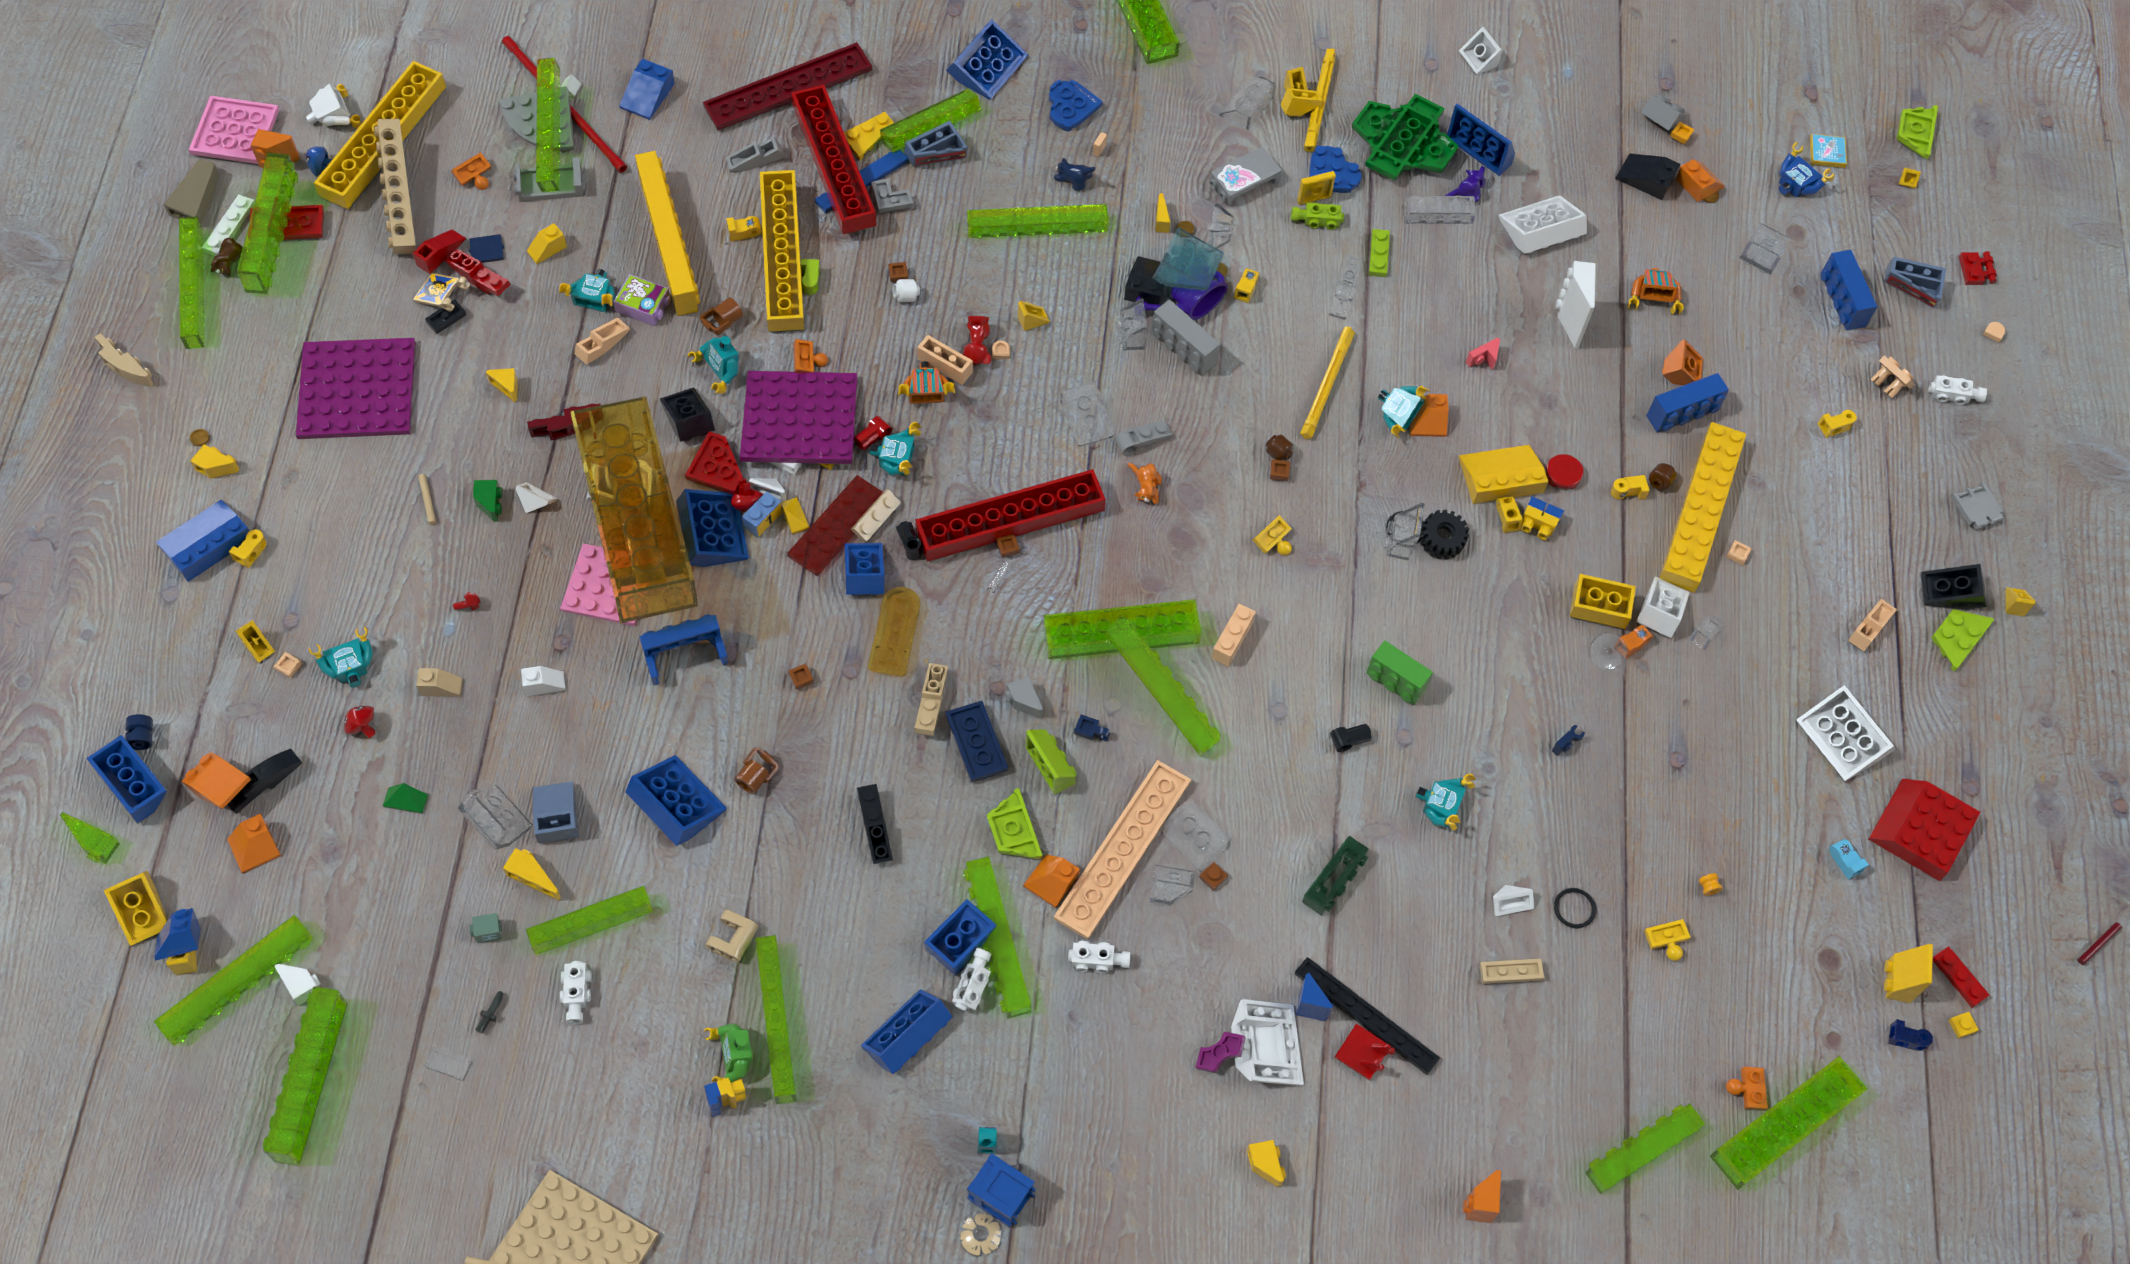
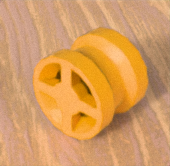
M1717 873L1705 875L1698 880L1699 884L1704 888V896H1711L1723 890L1722 885L1718 883L1719 877Z

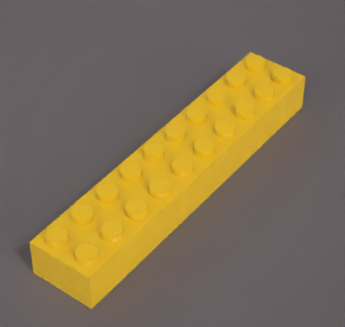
M412 61L315 180L314 186L318 196L349 209L381 169L378 166V158H381V155L377 153L376 142H379V139L375 137L374 126H377L378 119H400L403 142L446 88L443 74Z
M656 151L635 155L638 175L677 316L698 312L697 304H700L698 288L694 281L693 270L690 267L689 256L686 253L685 242L682 239V231L678 224L677 213L674 210L673 199L670 196L669 185L667 182H664L667 179L662 168L661 157H657Z
M795 170L760 172L768 332L805 330Z
M1714 422L1710 423L1698 454L1660 573V579L1692 593H1695L1698 588L1746 433Z

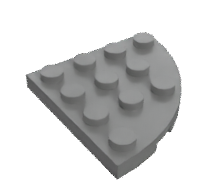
M567 86L499 99L500 107L507 123L524 141L539 148H551L555 151L575 149Z

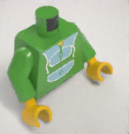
M735 1023L718 1028H705L704 1031H710V1036L705 1038L706 1040H717L721 1037L726 1070L725 1077L714 1076L712 1082L729 1078L731 1083L744 1077L748 1073L752 1060L748 1030H742Z

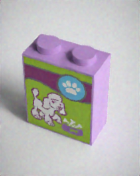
M629 274L613 302L616 312L655 326L657 321L661 320L665 307L669 306L671 296L669 288Z

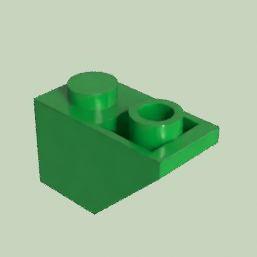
M474 480L473 498L476 506L491 520L498 522V515L502 513L501 503H499V499L503 497L502 487H499L497 480Z

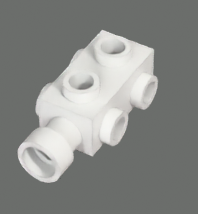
M1937 375L1934 381L1930 382L1928 392L1932 393V398H1936L1938 402L1949 400L1955 401L1957 405L1969 403L1970 399L1984 402L1987 395L1986 388H1973V381L1944 375Z
M1079 941L1078 943H1073V949H1069L1068 962H1072V967L1076 968V971L1079 972L1096 969L1097 973L1105 974L1108 973V970H1113V965L1129 968L1130 952L1114 953V946L1106 942L1090 944L1088 941ZM1079 952H1083V953H1087V954L1084 955V956H1082V955L1079 954ZM1100 954H1107V956L1101 957Z
M976 948L973 956L975 958L973 963H967L966 968L961 972L960 983L953 992L954 998L952 1002L956 1003V1008L967 1011V1008L976 1010L981 1001L983 990L989 981L991 971L985 969L984 966L986 962H989L991 953L980 948Z
M572 961L570 964H565L564 971H561V984H564L563 991H560V1003H563L565 1009H568L566 1023L570 1025L583 1023L581 1008H586L587 1002L591 1001V991L587 989V983L592 981V972L588 970L586 963L581 961Z

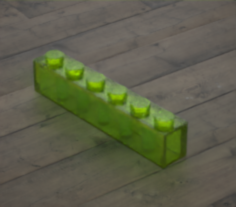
M968 88L880 129L883 145L891 152H895L905 147V142L948 121L954 124L981 111L979 98Z
M641 886L527 928L526 932L535 955L652 913L653 909L645 886Z
M1689 1103L1685 1107L1682 1104L1671 1111L1673 1113L1671 1116L1666 1117V1115H1663L1655 1121L1657 1125L1652 1128L1649 1125L1638 1132L1640 1135L1635 1139L1631 1136L1623 1141V1146L1618 1150L1616 1147H1613L1605 1153L1607 1157L1600 1160L1598 1157L1588 1164L1590 1168L1585 1173L1598 1192L1602 1194L1698 1132L1705 1123L1692 1105Z

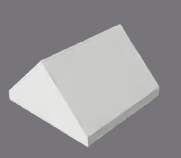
M1482 27L1459 50L1478 75L1498 67L1503 51L1485 27Z

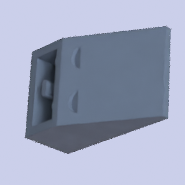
M573 781L533 787V823L538 844L579 837Z

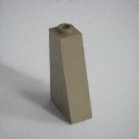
M198 159L165 202L164 206L169 216L200 228L219 178V173L213 162Z

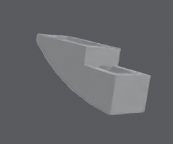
M772 137L761 144L755 141L726 156L730 171L735 172L764 166L783 158L784 154L780 143L775 137Z

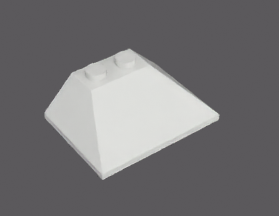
M1246 999L1240 1000L1231 1030L1232 1033L1244 1035L1246 1040L1241 1057H1235L1236 1068L1249 1081L1303 1086L1294 1005Z

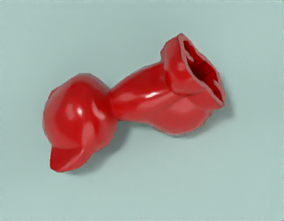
M968 316L967 328L970 331L972 343L964 347L962 355L973 360V365L989 364L991 362V355L988 353L987 347L982 344L983 340L988 338L990 333L989 317Z

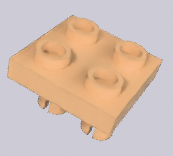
M1883 356L1879 360L1882 368L1871 377V380L1880 386L1889 375L1895 376V380L1884 390L1891 398L1903 387L1911 389L1915 385L1912 381L1914 377L1906 369L1901 371L1899 363L1891 356L1889 358Z

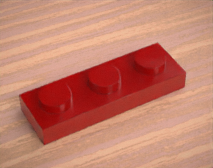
M1949 946L1933 957L1932 961L1971 1008L1990 996Z

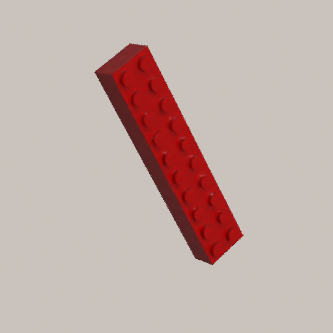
M825 85L792 92L793 109L842 234L877 226L875 209Z
M1094 469L918 518L915 519V527L928 562L995 543L996 538L1014 534L1016 537L1105 511L1106 499Z

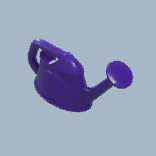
M1201 267L1195 268L1174 284L1171 290L1172 299L1177 301L1178 304L1176 306L1188 314L1191 319L1197 320L1208 314L1219 304L1228 290V283L1225 282L1224 276L1216 270ZM1201 275H1206V276L1214 277V278H1216L1217 280H1213V279H1210V278H1207V277H1203V276H1201ZM1138 296L1135 304V314L1138 316L1143 311H1155L1161 305L1148 304Z

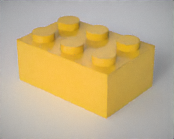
M1579 574L1574 585L1569 617L1626 629L1631 620L1636 586Z

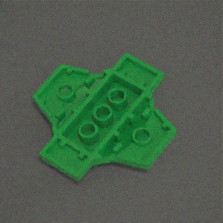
M1417 94L1413 95L1408 104L1400 105V108L1396 109L1390 108V105L1368 101L1351 127L1369 143L1372 153L1366 160L1365 166L1394 181L1404 170L1414 168L1442 173L1459 147L1444 132L1440 133L1438 120L1444 113L1445 108Z

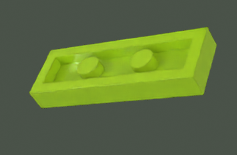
M1372 229L1369 276H1387L1389 230Z

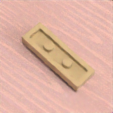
M889 489L885 490L851 530L863 542H867L901 502Z
M1541 959L1490 961L1479 964L1482 984L1543 981L1544 979Z

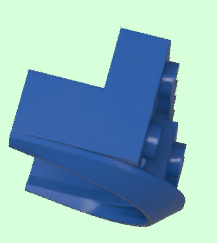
M707 614L697 620H685L678 625H667L662 627L661 630L655 632L647 631L639 636L653 685L659 684V674L656 667L658 654L697 641L708 640L716 648L722 664H728V657L716 615Z

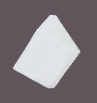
M571 74L565 78L561 87L567 86L569 96L575 97L581 83Z

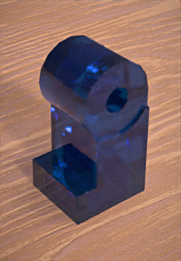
M1899 1019L1890 1024L1888 1044L1922 1051L1933 1042L1932 1034L1926 1029L1916 1030L1905 1027V1021Z

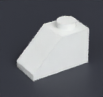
M543 666L521 669L522 685L526 696L566 690L563 671Z
M282 964L275 965L277 972L298 1006L321 993L318 985L321 983L315 973L311 975L307 969Z

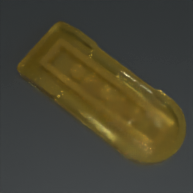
M896 587L889 590L883 597L868 669L872 672L906 676L920 613V599L916 592L910 588Z

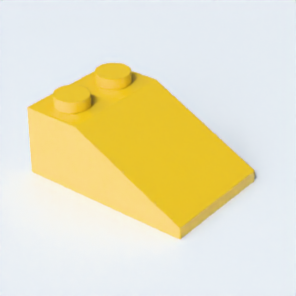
M148 871L103 890L130 946L160 933L166 924L167 916Z
M1926 944L1895 953L1886 960L1884 970L1887 972V979L1884 982L1886 999L1911 1003L1932 984L1933 944Z

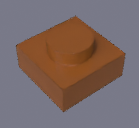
M906 262L888 264L890 282L908 279Z
M1272 460L1270 479L1288 481L1290 461Z
M1014 534L996 538L1001 558L1020 553Z
M806 663L788 670L796 690L814 683Z
M1213 862L1200 874L1199 878L1214 891L1228 878V874Z

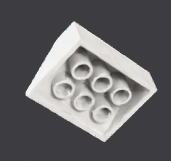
M1560 195L1499 214V219L1515 246L1525 254L1587 234L1586 214Z
M1574 261L1572 267L1568 268L1567 278L1563 282V289H1560L1559 299L1556 300L1555 309L1558 310V318L1576 349L1580 346L1595 307L1596 263Z
M1845 685L1797 719L1801 727L1845 782L1896 750L1894 745Z

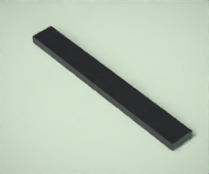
M1306 957L1294 974L1303 981L1305 975L1310 973L1330 1002L1376 1037L1389 1044L1398 1054L1426 1075L1429 1074L1439 1061V1056L1310 958Z

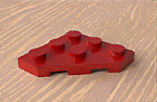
M709 431L685 473V478L734 495L739 490L738 480L743 479V476L726 436Z

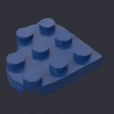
M1070 79V81L1062 82L1058 80L1050 87L1049 101L1052 103L1050 120L1064 131H1071L1072 128L1079 126L1103 106L1102 100L1074 80Z
M1317 146L1310 160L1309 177L1334 171L1336 177L1332 192L1350 193L1352 189L1359 187L1362 177L1359 165L1346 162L1341 148L1331 146Z

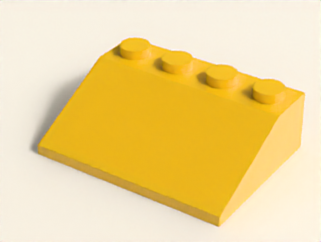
M1530 445L1459 455V461L1473 504L1495 501L1497 498L1513 496L1515 498L1544 493L1548 484L1544 467Z

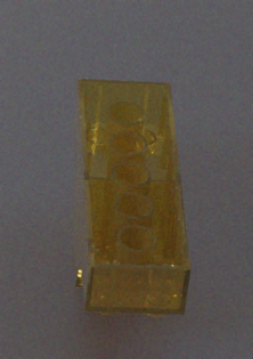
M647 397L571 411L574 433L595 525L620 624L698 607L695 581Z

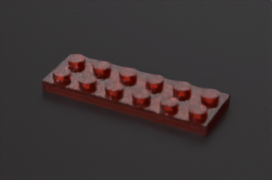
M856 475L789 550L787 556L818 576L844 547V543H847L854 536L855 533L851 528L880 497L883 491Z

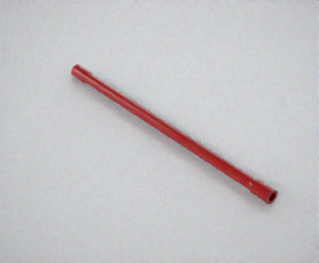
M505 36L502 39V43L516 56L544 89H555L551 82L522 52L510 36ZM570 105L572 120L609 159L610 163L619 173L626 171L627 165Z

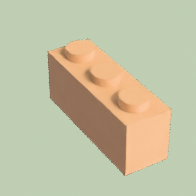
M929 335L917 347L918 360L929 362L930 367L937 368L940 373L961 385L973 373V360Z
M1238 604L1213 648L1211 659L1229 667L1254 622L1256 611Z

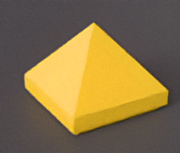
M1904 167L1899 185L1916 188L1921 171Z

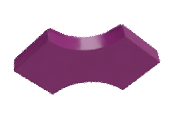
M1224 1032L1221 1039L1215 1045L1200 1048L1195 1068L1217 1073L1224 1061L1233 1057H1241L1246 1037L1240 1034Z

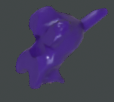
M1482 166L1479 171L1466 170L1468 174L1467 179L1462 181L1457 189L1446 194L1445 198L1448 199L1460 195L1464 200H1468L1471 203L1480 201V188H1483L1486 183L1484 178L1485 167Z

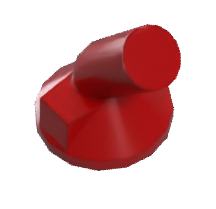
M467 592L463 596L465 601L453 603L454 610L469 607L475 610L480 608L479 603L481 601L476 593L471 594Z

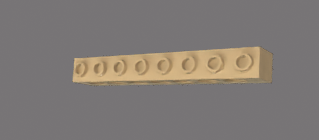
M378 119L377 126H374L375 137L379 139V142H376L377 153L381 155V158H378V166L383 171V173H380V182L385 187V189H382V198L387 203V205H384V214L389 219V221H386V230L390 232L391 236L388 237V246L392 248L393 254H412L415 251L416 245L400 119Z

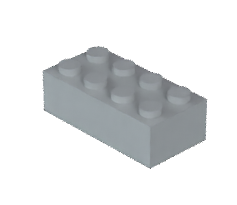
M1170 299L1154 311L1153 335L1163 341L1166 347L1173 350L1182 361L1187 362L1193 371L1203 376L1217 365L1221 344Z

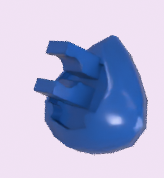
M311 147L306 152V162L310 171L316 177L327 167L326 164L333 160L329 159L328 152L324 147Z

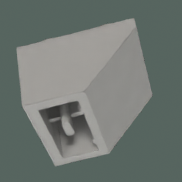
M1660 94L1658 96L1652 95L1641 111L1642 114L1668 131H1673L1677 124L1687 116L1683 112L1685 108L1678 104H1671V99Z

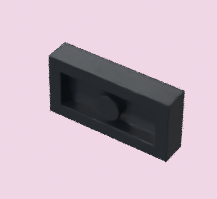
M455 299L450 303L455 305L452 311L441 308L425 318L426 323L436 334L466 316V311Z

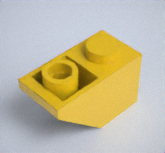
M205 444L190 460L195 471L210 479L239 471L235 458L228 454L224 455L217 448L209 447Z
M1274 1140L1249 1144L1247 1154L1251 1170L1276 1187H1281L1284 1179H1286L1284 1167H1280L1278 1159L1281 1158L1278 1145L1275 1146Z

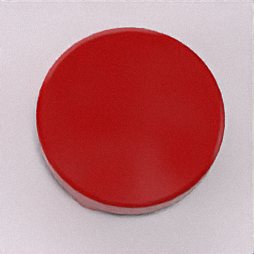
M1559 454L1552 457L1546 467L1549 485L1563 489L1576 488L1584 473L1580 461L1567 454Z

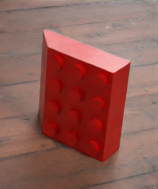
M1902 778L1868 840L1934 879L1941 881L1948 874L1981 812L1928 781Z

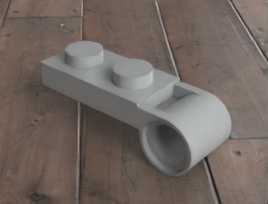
M1163 420L1122 431L1116 435L1115 441L1123 455H1130L1138 447L1170 439L1172 433Z

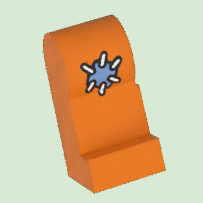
M1642 624L1629 634L1620 637L1615 648L1627 659L1643 648L1654 636Z

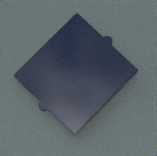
M501 234L469 238V253L473 258L482 263L504 260V245L502 244Z

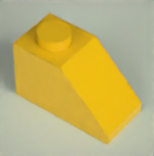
M1287 88L1280 105L1285 115L1302 116L1321 105L1323 100L1318 91Z
M555 223L538 232L527 249V253L536 264H539L567 248L564 234Z

